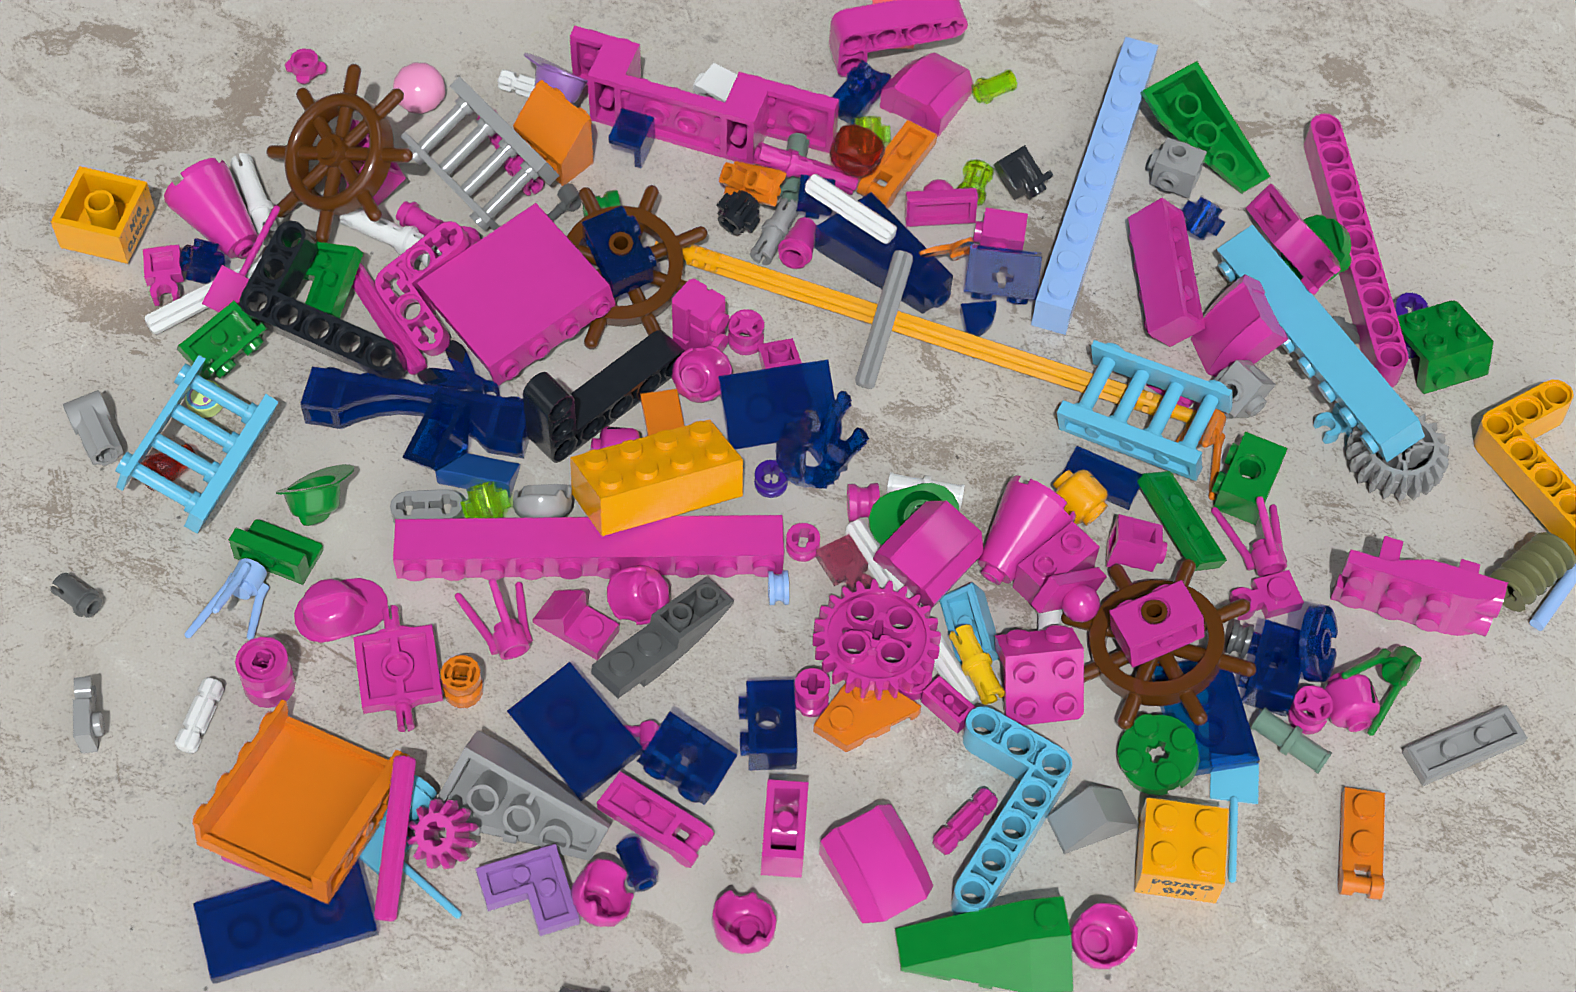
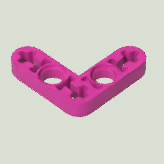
M452 221L444 222L434 228L384 267L375 279L377 292L418 349L429 356H437L443 353L449 345L450 335L419 291L417 282L468 249L469 236L467 232ZM449 234L454 235V240L456 241L452 246L448 244L446 238ZM434 245L437 246L442 255L439 256L431 248ZM421 254H429V265L423 270H415L414 263L416 258ZM393 278L397 280L396 283L400 290L405 293L400 297L391 289L390 280ZM413 302H418L420 304L419 314L413 319H405L404 311L406 307ZM424 325L435 333L434 338L436 341L433 344L427 342V335L420 329Z

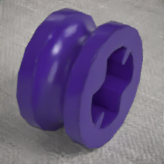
M773 459L765 460L756 467L754 485L760 495L767 498H776L786 491L788 486V470L783 463ZM770 474L771 478L773 474L777 475L778 482L772 483V480H770L769 483H766L764 481L765 475Z

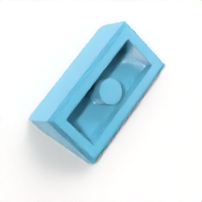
M972 582L946 594L940 600L949 634L954 631L959 636L955 630L962 625H971L983 651L986 654L989 653L993 661L1000 659L995 650V635L997 633L984 591ZM952 643L953 650H954V653H955V657L958 659V661H959L960 664L962 665V661H961V659H960V656H959V654H958L956 648L954 647V645H953V643Z

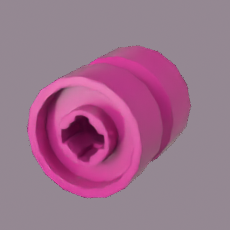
M271 637L254 638L242 645L237 652L235 665L245 695L250 702L258 707L273 708L277 707L281 700L288 701L294 693L296 681L286 648L281 642Z

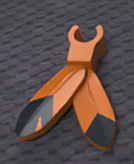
M972 237L951 244L927 248L920 251L919 254L920 257H930L950 253L952 261H957L960 257L973 255L970 246L973 245L974 241Z

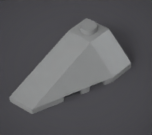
M479 730L476 731L465 746L437 798L441 799L443 803L447 800H456L459 809L468 808L471 811L466 823H476L479 827L474 832H469V834L479 836L480 833L502 837L504 842L516 844L517 841L538 845L541 848L556 844L559 854L591 861L610 827L609 823L513 749Z

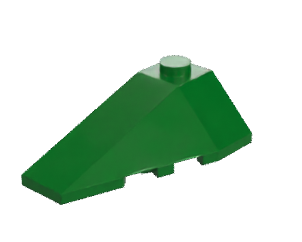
M1198 61L1141 91V95L1158 122L1181 142L1207 151L1204 162L1240 194L1271 177Z
M1064 896L1021 900L895 929L900 971L947 981L957 979L979 984L978 987L991 990L993 987L1016 992H1073L1072 940Z

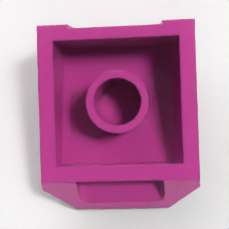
M935 52L920 57L900 69L881 90L880 108L909 120L937 134V137H939L975 89L970 71Z
M1245 274L1215 300L1204 314L1203 318L1206 329L1192 335L1191 341L1207 374L1216 377L1224 368L1231 367L1236 360H1249L1255 364L1288 340L1283 327L1279 325L1264 295L1265 291L1260 281Z
M926 501L878 549L873 560L883 569H887L904 586H907L914 595H921L920 602L924 606L930 605L932 610L983 554L982 531L948 501Z
M891 804L877 805L874 809L844 825L835 827L820 841V857L863 924L885 922L927 899L934 886L912 839Z

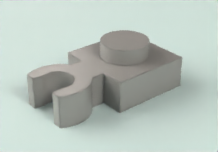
M91 676L74 678L73 737L82 754L98 752V736H104L105 729L102 712L95 711L96 687L92 685Z

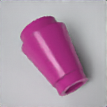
M807 217L799 218L778 246L779 258L789 268H802L812 259L817 228L816 223L812 219Z

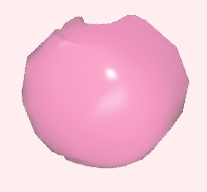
M413 62L404 66L394 79L393 89H401L404 93V99L398 105L411 113L424 114L435 109L440 104V101L445 98V83L442 75L435 67L427 63Z

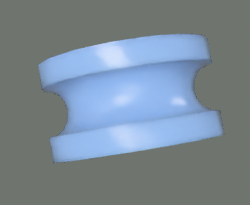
M788 570L782 571L780 575L774 574L773 571H768L769 605H775L777 601H782L784 605H789Z

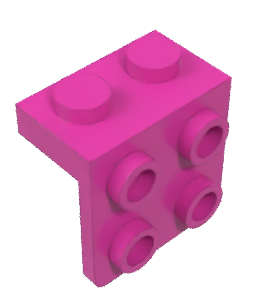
M1056 625L1041 631L1012 630L1007 634L995 635V650L1004 667V714L1006 717L1023 726L1076 720L1083 716L1084 648L1072 627L1067 628Z

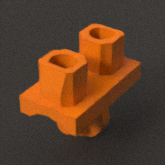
M735 161L734 164L726 162L723 165L719 182L726 185L723 194L727 192L732 195L733 192L737 193L742 190L751 194L759 204L775 207L777 197L781 193L779 186L785 180L787 173L778 169Z

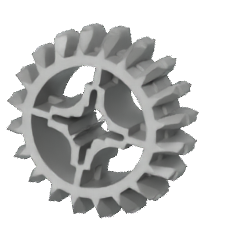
M1424 413L1418 419L1425 437L1386 462L1379 452L1375 454L1370 453L1360 438V435L1363 433L1355 426L1353 433L1350 434L1347 440L1348 450L1346 452V459L1351 461L1350 472L1359 473L1357 477L1358 484L1365 482L1370 484V493L1378 489L1383 492L1384 499L1389 497L1390 494H1395L1400 502L1407 494L1412 500H1415L1421 493L1427 495L1431 492L1433 487L1441 482L1444 476L1443 473L1448 468L1449 459L1447 457L1450 447L1444 444L1446 434L1436 433L1438 429L1437 422L1426 423V413ZM1417 465H1424L1415 470H1407L1408 468H1416Z

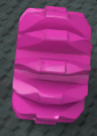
M433 799L430 801L429 808L420 806L416 809L420 821H410L408 823V827L416 831L415 836H411L406 841L409 845H418L413 857L417 860L426 859V866L431 869L438 868L440 864L444 869H452L455 867L456 860L465 862L469 859L465 847H475L478 844L474 839L469 838V832H474L479 826L476 823H466L471 814L468 808L459 809L456 800H447L443 803L441 799ZM445 828L446 837L439 839V831H444Z

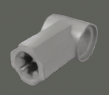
M99 390L64 403L63 407L75 434H79L92 464L106 466L116 462L117 458L123 453V450L110 423L112 419Z

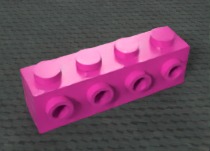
M1162 197L1128 217L1130 226L1129 239L1135 254L1134 268L1140 282L1141 290L1139 291V296L1144 305L1146 316L1144 325L1146 331L1152 338L1172 347L1206 328L1184 213Z

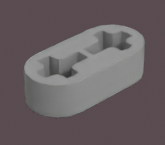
M448 489L401 492L392 499L390 504L394 523L395 519L464 518L465 514L462 497L457 492ZM445 504H451L452 507L448 514L442 513ZM406 506H413L411 515H404L403 512Z

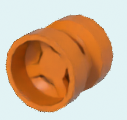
M458 655L449 658L441 668V682L447 702L457 708H469L475 705L483 695V683L478 663L471 657Z

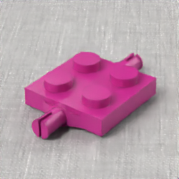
M391 605L392 619H390L388 606L382 608L384 629L373 634L353 637L361 704L364 714L386 710L396 711L397 730L405 732L404 718L406 717V725L409 732L415 728L412 708L418 705L443 701L432 624L418 627L400 626L399 608Z

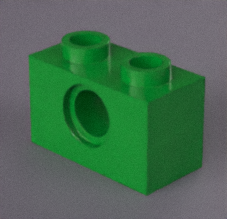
M1245 431L1240 445L1232 443L1224 462L1230 465L1227 474L1220 471L1215 481L1212 492L1218 494L1214 507H1217L1220 512L1256 526L1259 519L1256 498L1261 496L1266 503L1288 448ZM1242 475L1249 476L1252 479L1245 478Z

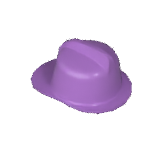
M524 53L528 60L536 64L534 87L536 83L543 80L552 88L559 89L569 102L575 103L579 99L588 80L577 77L546 59Z

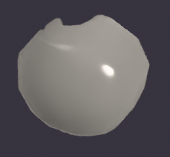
M527 485L522 488L520 497L518 496V490L514 491L513 508L520 518L565 517L571 509V485Z

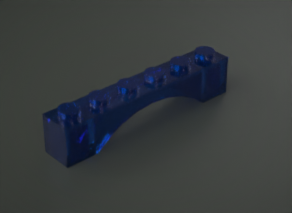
M312 366L300 402L305 424L344 429L355 423L376 417L393 415L422 416L442 421L460 429L477 441L487 453L524 459L529 443L523 399L516 396L501 397L489 395L479 390L470 392L452 389L441 384L432 386L415 383L409 379L395 380L378 377L372 373L357 374L345 372L335 367L320 368Z

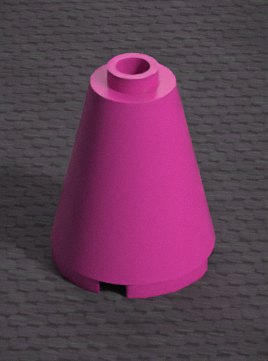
M207 158L189 166L180 173L184 179L177 186L171 182L164 194L165 203L172 211L229 258L238 257L243 259L247 257L258 235L228 165L222 159L221 163H219L216 158Z
M1019 475L1011 477L1007 483L985 542L983 554L978 561L982 568L981 574L983 577L996 585H1000L1001 582L1011 583L1015 579L1019 563L1076 519L1074 511L1068 515L1064 510L1067 502L1061 496L1033 479H1030L1027 484L1018 482L1021 478Z

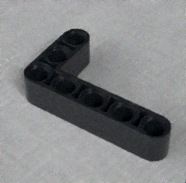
M291 220L282 223L276 229L240 296L242 311L258 325L263 323L268 330L383 381L393 382L402 378L407 369V360L389 340L293 299L317 254L318 243L299 222ZM301 238L298 245L291 247L296 239ZM284 269L283 274L279 278L274 279L277 272ZM267 301L265 307L257 311L258 306L262 302ZM298 314L297 319L293 323L287 325L288 320L293 315ZM329 328L325 336L318 338L319 333L323 329ZM360 341L358 348L353 352H349L350 346ZM392 355L386 365L380 366V362L385 356Z
M656 330L571 394L548 372L538 373L530 379L523 390L528 438L552 462H561L599 434L604 427L609 426L640 403V394L654 392L672 378L674 362L685 350L663 330Z

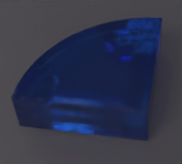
M996 300L961 304L960 315L964 332L979 337L986 333L995 319Z

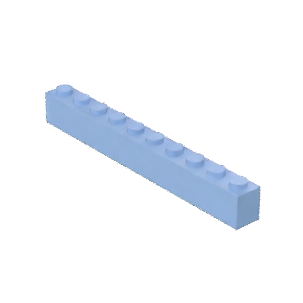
M1125 37L1036 299L1032 326L1064 335L1067 333L1144 99L1141 91L1148 87L1159 45Z

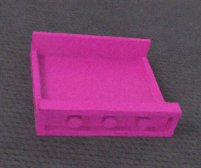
M536 203L417 282L421 294L433 311L437 310L489 371L496 387L506 380L516 377L523 368L536 359L545 357L552 348L564 340L574 337L581 328L596 318L603 317L616 305L609 283Z

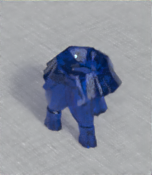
M846 391L838 393L836 400L824 416L821 424L816 410L812 411L811 409L804 411L800 420L784 423L783 430L776 443V463H778V467L786 477V480L796 486L827 489L828 485H833L835 480H839L840 472L848 471V463L867 444L869 440L868 434L863 428L859 427L854 429L852 435L847 440L841 439L843 428L841 420L846 411L852 406L851 396ZM807 451L812 454L819 465L814 467L806 465Z

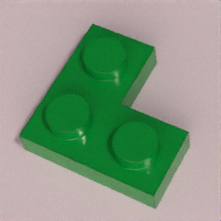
M317 242V254L303 278L313 280L305 304L340 319L364 253L354 246Z

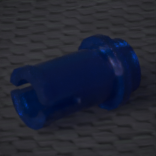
M632 836L620 841L616 845V852L619 854L628 874L626 878L628 886L633 887L636 892H644L654 887L658 881L656 878L658 870L654 865H650L640 838Z

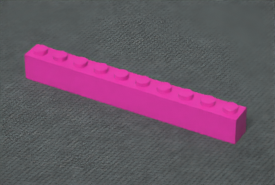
M783 515L672 516L605 536H601L588 517L395 519L393 563L397 579H406L408 581H421L425 578H444L449 581H459L463 578H484L486 580L494 578L499 580L503 577H522L527 580H537L541 577H561L572 580L581 576H599L604 579H611L612 575L620 570L636 565L654 568L661 575H677L681 578H692L697 575H716L722 578H729L744 574L768 577V571H773L774 574H781L783 571Z

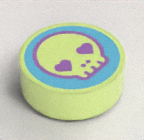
M208 380L216 386L220 387L216 382ZM191 388L185 396L187 408L203 418L212 417L223 408Z

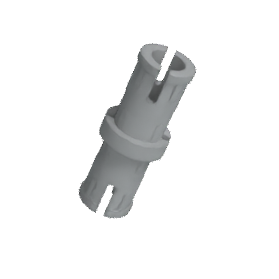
M782 198L772 217L763 223L761 227L762 234L754 248L750 251V256L755 262L760 263L762 257L765 256L762 265H769L780 242L787 235L790 226L800 212V206L794 200H791L786 208L788 198Z

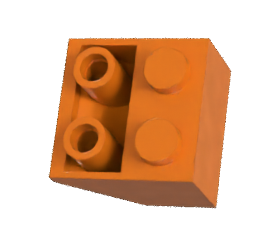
M540 80L536 83L514 122L513 129L559 174L555 180L562 186L593 164L592 121L590 116L583 108H577L569 102L559 89L552 88L546 82Z

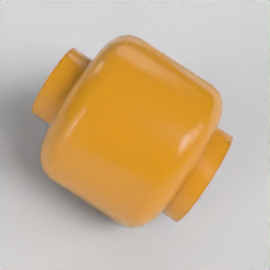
M1067 470L1053 483V486L1057 489L1055 493L1067 502L1064 510L1068 515L1072 511L1075 512L1076 519L1074 523L1076 525L1083 522L1088 526L1108 507L1105 503L1108 497L1107 490L1088 470H1079L1074 474Z

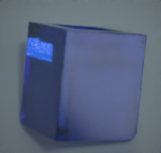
M621 108L608 136V141L611 145L633 150L634 165L642 169L655 141V117Z

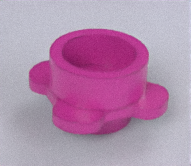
M299 49L285 63V69L296 76L298 83L307 84L317 74L321 75L326 72V64L319 62L318 56L313 50Z

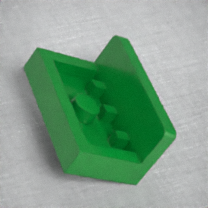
M233 301L180 343L177 350L191 366L199 355L205 358L200 372V376L204 379L210 380L215 375L221 379L237 365L233 360L243 352L250 356L264 343L261 337L267 328L263 323L257 326L242 311L241 307Z

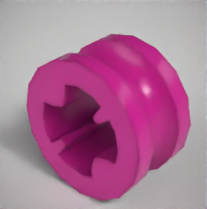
M808 523L793 525L786 535V551L788 555L799 562L810 561L818 555L820 550V533L817 528ZM800 537L808 538L806 547L798 546Z

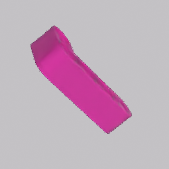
M894 0L846 8L838 11L831 18L829 48L838 74L845 78L854 77L866 69L868 52L958 37L965 32L968 22L960 0Z

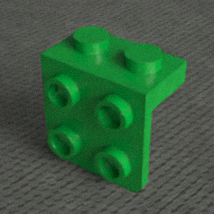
M1451 300L1397 316L1404 340L1420 357L1417 387L1423 394L1489 374L1494 341L1459 302Z

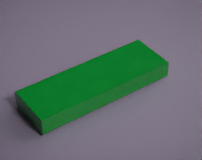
M1172 472L1144 473L1137 482L1185 559H1191L1195 562V571L1220 568L1227 559Z

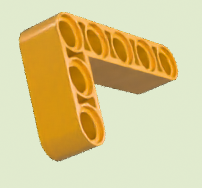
M1552 379L1486 412L1476 433L1474 447L1549 532L1564 540L1576 556V485L1533 440L1563 423L1574 397L1573 390L1567 383Z

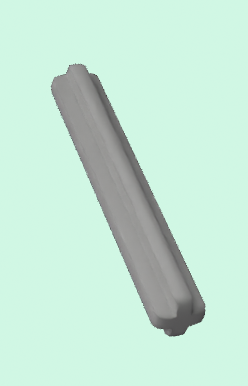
M896 250L893 254L855 378L856 385L862 388L873 389L875 387L913 262V256L908 252Z

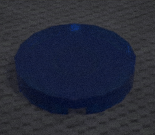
M1314 603L1308 607L1303 618L1299 640V660L1303 677L1308 682H1325L1329 679L1334 669L1337 652L1336 648H1331L1332 638H1337L1338 626L1334 610L1329 605Z

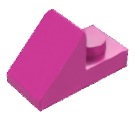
M555 590L532 619L535 625L596 660L601 657L619 633L618 623L586 605V593L582 590Z

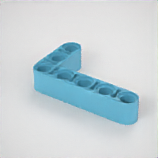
M986 706L974 708L968 713L962 737L963 744L971 754L1017 779L1020 783L958 879L951 902V909L954 915L992 907L1065 790L1072 769V758L1063 748ZM977 727H982L987 729L991 734L980 735L976 733L974 729ZM1009 748H1021L1026 754L1015 755L1009 751ZM1043 768H1056L1060 774L1050 775ZM1034 798L1041 805L1032 807L1027 805L1023 799ZM1013 829L1020 833L1021 837L1012 839L1007 837L1003 831ZM987 861L996 862L1000 865L1001 870H987L982 863ZM974 894L980 898L981 902L969 904L963 900L962 895Z

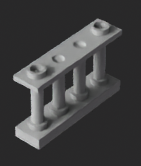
M459 76L450 85L459 95L455 100L457 104L419 143L406 132L400 137L410 146L408 149L413 153L412 159L420 166L426 162L474 211L470 217L484 231L488 227L496 230L500 226L492 218L532 178L536 180L541 176L551 185L559 174ZM475 111L481 117L476 122L478 126L438 164L428 153L466 114L470 116ZM497 133L502 138L498 143L500 147L460 186L450 174L488 135L492 137ZM518 154L524 160L520 164L522 168L482 208L471 196L509 157L513 159Z

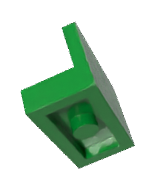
M259 519L253 521L248 531L235 528L228 539L234 559L246 558L254 560L261 564L267 572L304 585L324 550L323 545L319 542Z

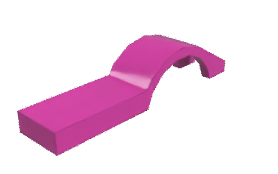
M1272 183L1246 207L1270 241L1300 271L1304 277L1301 279V282L1313 295L1334 274L1336 275L1341 270L1339 261L1332 251L1308 227L1282 192Z

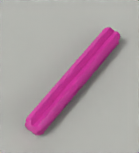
M360 263L352 287L385 338L393 343L405 356L408 373L416 375L418 372L426 369L425 358L377 292L374 281L362 263Z
M395 756L393 760L374 917L378 921L393 922L397 918L416 767L415 758L409 756Z

